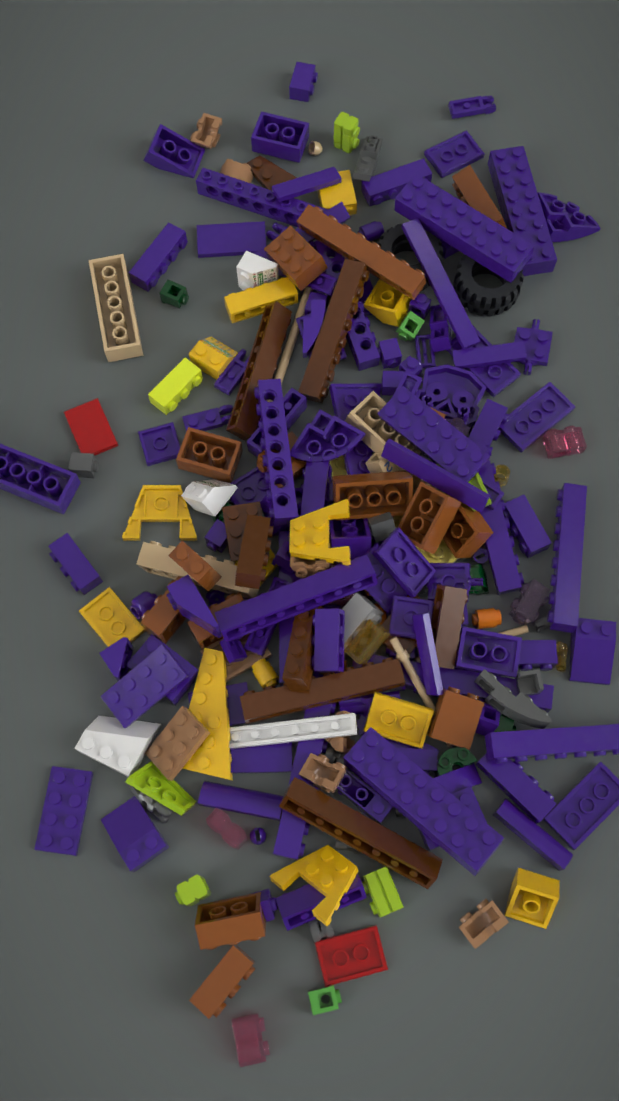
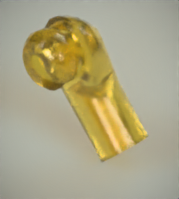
M558 641L556 642L558 658L556 670L563 672L566 670L568 646L566 643Z

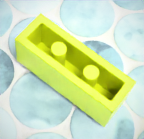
M185 357L148 394L150 403L165 415L170 411H174L178 403L182 399L187 398L190 391L202 382L201 369Z

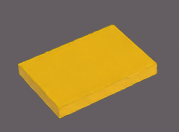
M110 587L79 610L80 614L108 647L123 637L133 642L145 632L144 627Z
M375 692L363 731L366 732L372 727L384 738L422 749L434 709Z

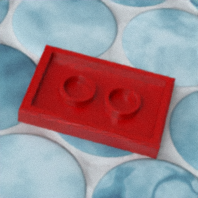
M98 398L64 411L81 453H90L95 456L118 446Z
M377 925L315 942L325 987L388 970Z

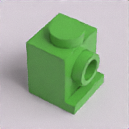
M409 311L396 330L399 333L398 337L403 341H411L425 320Z
M334 985L308 991L313 1015L339 1009L338 1003H342L339 989L335 990ZM325 994L330 997L328 1003L321 1001V997Z

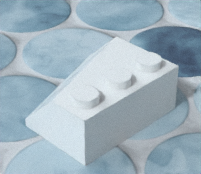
M98 716L84 730L75 749L129 777L138 770L146 755L145 752L151 746L162 724L135 721L128 728H124L117 718Z

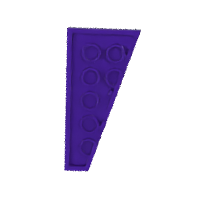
M382 383L331 384L329 390L335 416L345 421L349 413L372 391L380 396ZM362 440L351 451L343 454L347 475L370 473L365 463L374 451Z

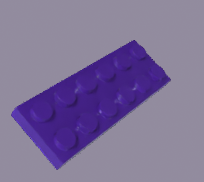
M404 386L377 413L382 420L438 466L466 482H469L490 459L489 454Z

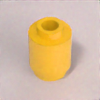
M263 658L252 665V672L262 688L277 685L279 677L269 661Z

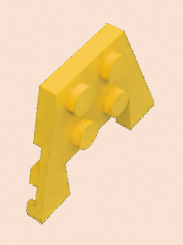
M143 485L135 503V509L128 520L127 528L123 532V541H140L141 522H180V541H197V535L186 501L181 497L183 494L181 485Z
M348 499L290 520L289 552L291 557L309 560L317 558L326 560L328 563L336 561L342 562L346 566L351 565L349 546L329 548V520L350 518Z
M326 845L278 870L269 877L283 891L297 878L301 877L322 893L325 898L312 910V913L325 926H328L332 921L331 916L340 906L343 894L347 893L355 879L358 868L331 846Z

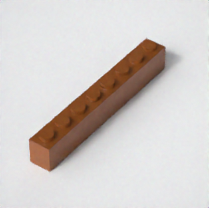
M308 204L296 221L299 229L345 258L365 263L372 275L412 300H415L426 284L425 274L421 270H414L405 260L400 261L396 259L392 252L388 250L385 252L380 249L381 247L376 242L367 241L364 235L359 232L356 234L348 225L338 223L334 216H327L317 206L313 207Z

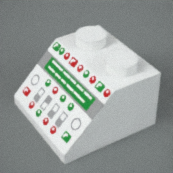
M248 251L244 253L236 267L238 285L243 291L247 288H254L263 283H270L279 279L277 263Z
M215 479L193 481L185 488L181 497L194 510L216 517L238 487Z

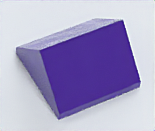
M126 637L121 638L99 653L117 681L128 673L129 669L126 664L130 661L134 647Z

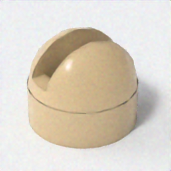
M311 141L308 152L310 155L316 156L322 152L323 148L319 142Z

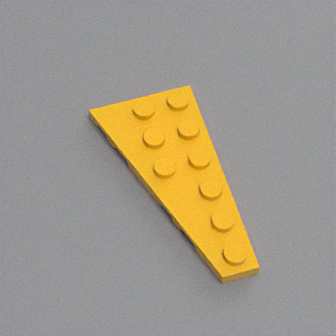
M204 648L189 710L210 734L182 769L233 781L231 773L232 757L229 743V709L227 708L226 656L223 651Z

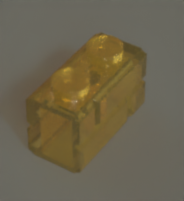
M369 619L364 625V629L362 628L344 651L356 663L365 664L387 639L390 632L377 621Z

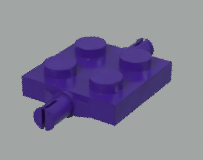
M533 319L532 328L517 327L514 342L523 341L527 355L526 360L516 362L525 365L523 372L525 375L527 374V369H529L528 375H531L532 366H547L553 332L540 330L539 319H537L536 325V319Z
M430 563L436 572L424 585L428 587V600L433 602L435 600L437 584L467 589L469 600L471 586H483V578H471L469 563Z

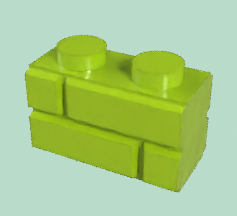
M340 112L334 121V147L342 149L346 153H351L353 149L358 147L360 139H358L360 132L358 118L349 116L345 112Z
M386 866L363 876L364 881H362L365 893H369L372 902L369 904L374 915L378 914L379 918L404 908Z
M198 874L189 878L188 881L178 884L177 892L174 893L179 904L193 906L199 902V899L204 900L211 896V891L204 877Z

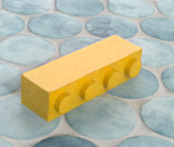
M282 277L276 281L266 282L260 286L247 288L244 291L225 296V307L233 324L263 314L265 307L274 301L285 307L298 303V292L295 285L287 277Z

